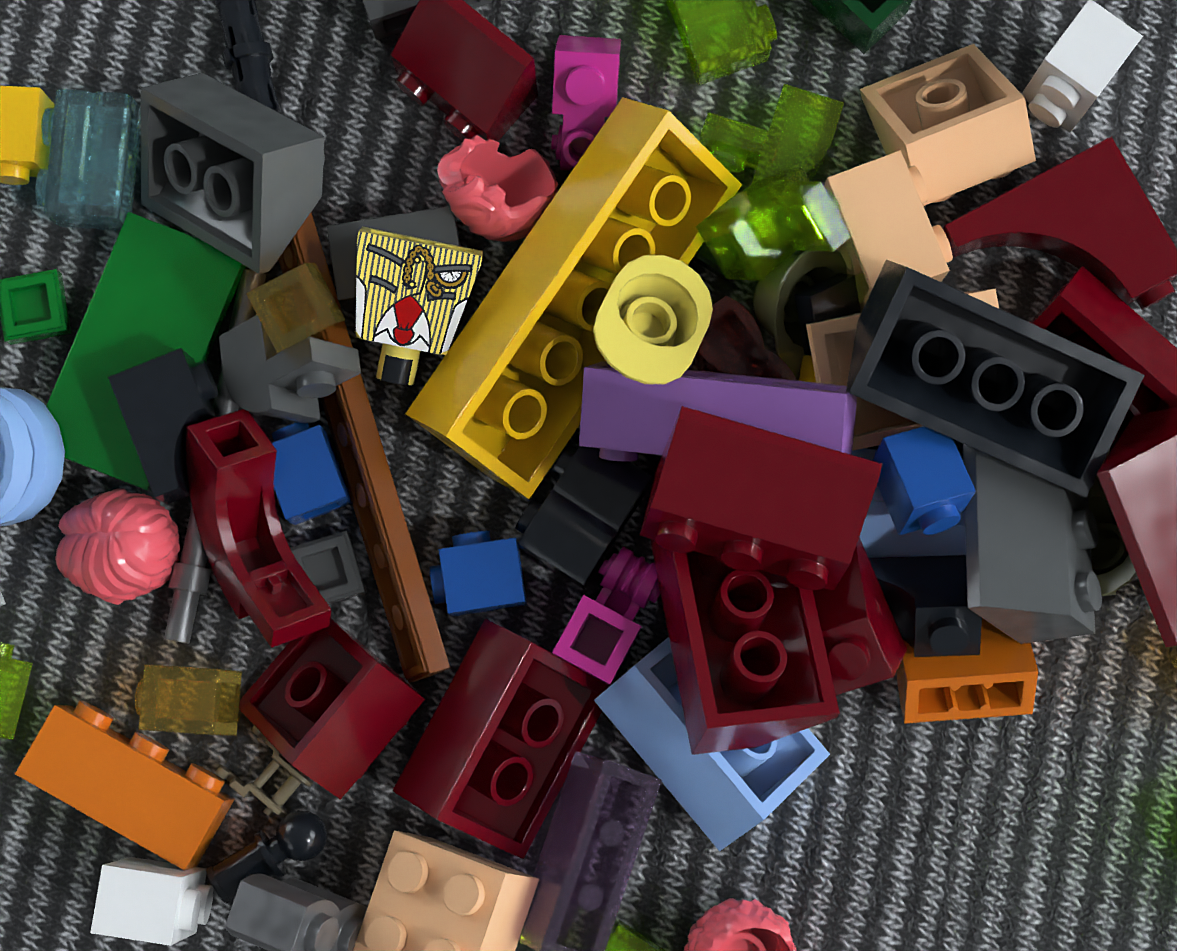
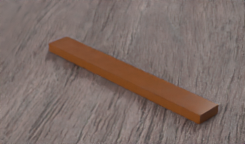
M310 213L278 258L298 323L309 326L310 337L353 348L312 213ZM361 374L337 385L334 393L320 399L405 680L411 683L449 669L450 665Z

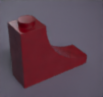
M1112 136L943 227L950 243L953 258L964 253L989 247L1013 246L1043 251L1067 261L1078 269L1082 266L1085 267L1127 305L1137 301L1141 310L1154 305L1176 291L1171 281L1177 278V248Z

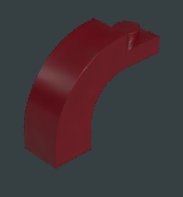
M241 409L187 426L186 470L188 487L196 524L206 555L227 601L238 619L247 616L251 617L270 647L273 648L329 627L332 609L296 560L283 533L274 498V472L277 450L249 411Z

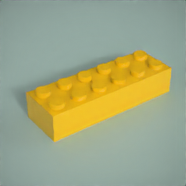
M622 97L405 414L485 475L530 499L580 425L584 367L606 361L597 348L593 328L596 314L615 277L628 262L644 255H665L683 261L688 265L742 184L669 110Z

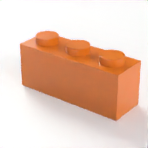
M80 700L75 708L68 705H54L15 775L185 871L197 867L235 798L220 791L225 781L216 774L194 763H191L188 770L185 771L167 761L165 757L169 749L142 733L135 732L131 740L109 728L114 720L111 715L85 701Z

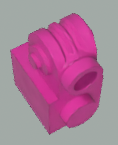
M559 35L554 60L552 114H563V125H560L558 135L552 134L551 149L555 150L556 160H560V170L570 171L576 166L604 125L605 117H609L617 106L621 39Z
M625 546L622 547L618 554L614 553L609 560L605 559L598 572L604 575L600 584L603 586L600 594L595 601L583 595L552 652L559 658L609 686L615 680L641 631V626L633 622L641 607L643 609L646 607L649 601L656 603L661 593L655 563L649 564L643 556L636 557L634 551Z

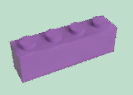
M601 361L584 367L579 446L600 448L599 457L612 461L638 460L639 453L663 455L681 406L852 455L857 396L847 392V386L696 370H686L679 379L667 384H643L626 378L611 367L607 361Z

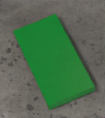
M128 212L46 405L59 424L65 449L64 459L152 493L108 377L180 348L188 353L195 363L203 360L207 362L238 287L243 269L246 266L198 238Z

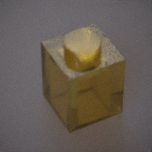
M303 263L246 293L277 353L292 347L308 337H315L345 321L316 263Z
M144 664V675L139 681L135 692V709L140 716L139 730L237 736L242 671Z

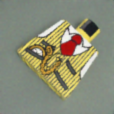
M362 227L359 230L356 270V337L382 343L376 378L395 384L414 385L420 351L439 355L447 354L480 269L483 251L368 227Z

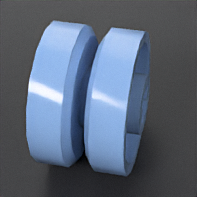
M0 387V526H9L32 519L51 502L62 480L65 449L59 424L43 402L22 389Z

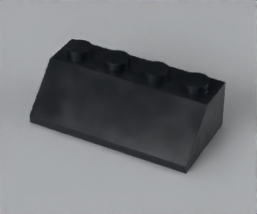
M886 260L858 319L846 391L1086 497L1145 375L909 267Z

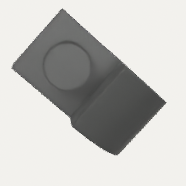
M259 313L219 336L222 370L226 388L233 401L239 407L249 412L299 423L316 422L320 420L318 398L331 395L336 391L337 385L361 374L358 349L310 337L309 326Z

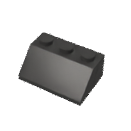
M204 73L142 87L141 205L256 273L262 274L270 271L322 197L323 165L325 161L324 136Z
M963 443V462L976 490L965 508L968 608L1020 644L1095 634L1094 611H1099L1101 608L1102 593L1099 580L1092 571L1091 548L1097 547L1099 534L1095 516L1089 509L1088 494L1084 497Z

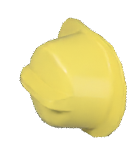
M644 255L628 262L615 277L596 314L593 333L598 350L611 367L626 378L643 384H667L679 379L692 364L709 327L713 311L710 292L700 275L683 261L665 255Z

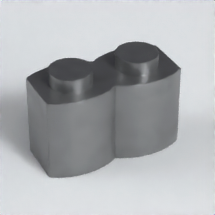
M253 874L241 880L225 928L232 936L268 951H353L367 907L296 878L279 881L264 874Z

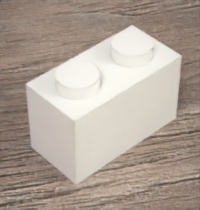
M1088 0L1045 57L1023 91L1022 95L1025 97V101L1030 103L1028 108L1031 113L1048 126L1054 128L1062 126L1071 132L1143 36L1093 0Z
M135 857L103 864L90 933L169 946L196 934L198 924H207L213 901V886L205 885L206 868L194 867L184 871L172 863Z

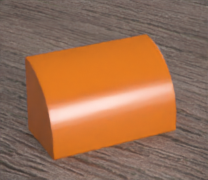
M983 618L980 655L914 657L913 648L904 641L907 651L896 671L904 724L1033 714L1038 668L1031 643L1020 644Z

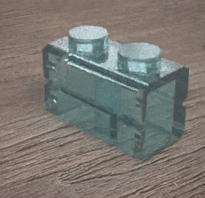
M56 90L55 107L46 108L42 119V139L45 146H50L48 169L39 170L35 186L37 205L44 207L43 214L55 225L70 228H97L99 230L120 231L128 212L132 213L141 108L131 95L99 91L91 93L84 90Z

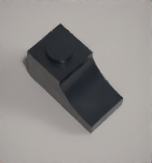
M180 348L108 377L154 498L166 504L190 496L186 470L187 426L215 418L216 415L210 399L219 396L215 381L206 362L203 360L195 363L194 359Z
M966 555L869 558L901 636L913 648L914 657L980 655L982 617L968 608Z

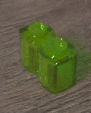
M665 0L677 27L683 49L698 86L768 61L772 49L770 42L777 40V31L771 12L766 4L757 7L755 0Z

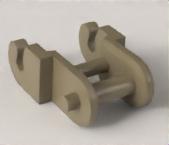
M253 725L251 731L258 737L263 738L265 744L273 750L271 757L273 760L258 778L249 784H246L236 774L221 764L215 770V773L222 779L229 781V786L243 798L249 797L251 793L267 806L263 812L269 817L275 812L284 818L287 812L282 807L283 804L301 783L311 787L313 781L293 767ZM281 765L291 775L271 797L262 789V786Z

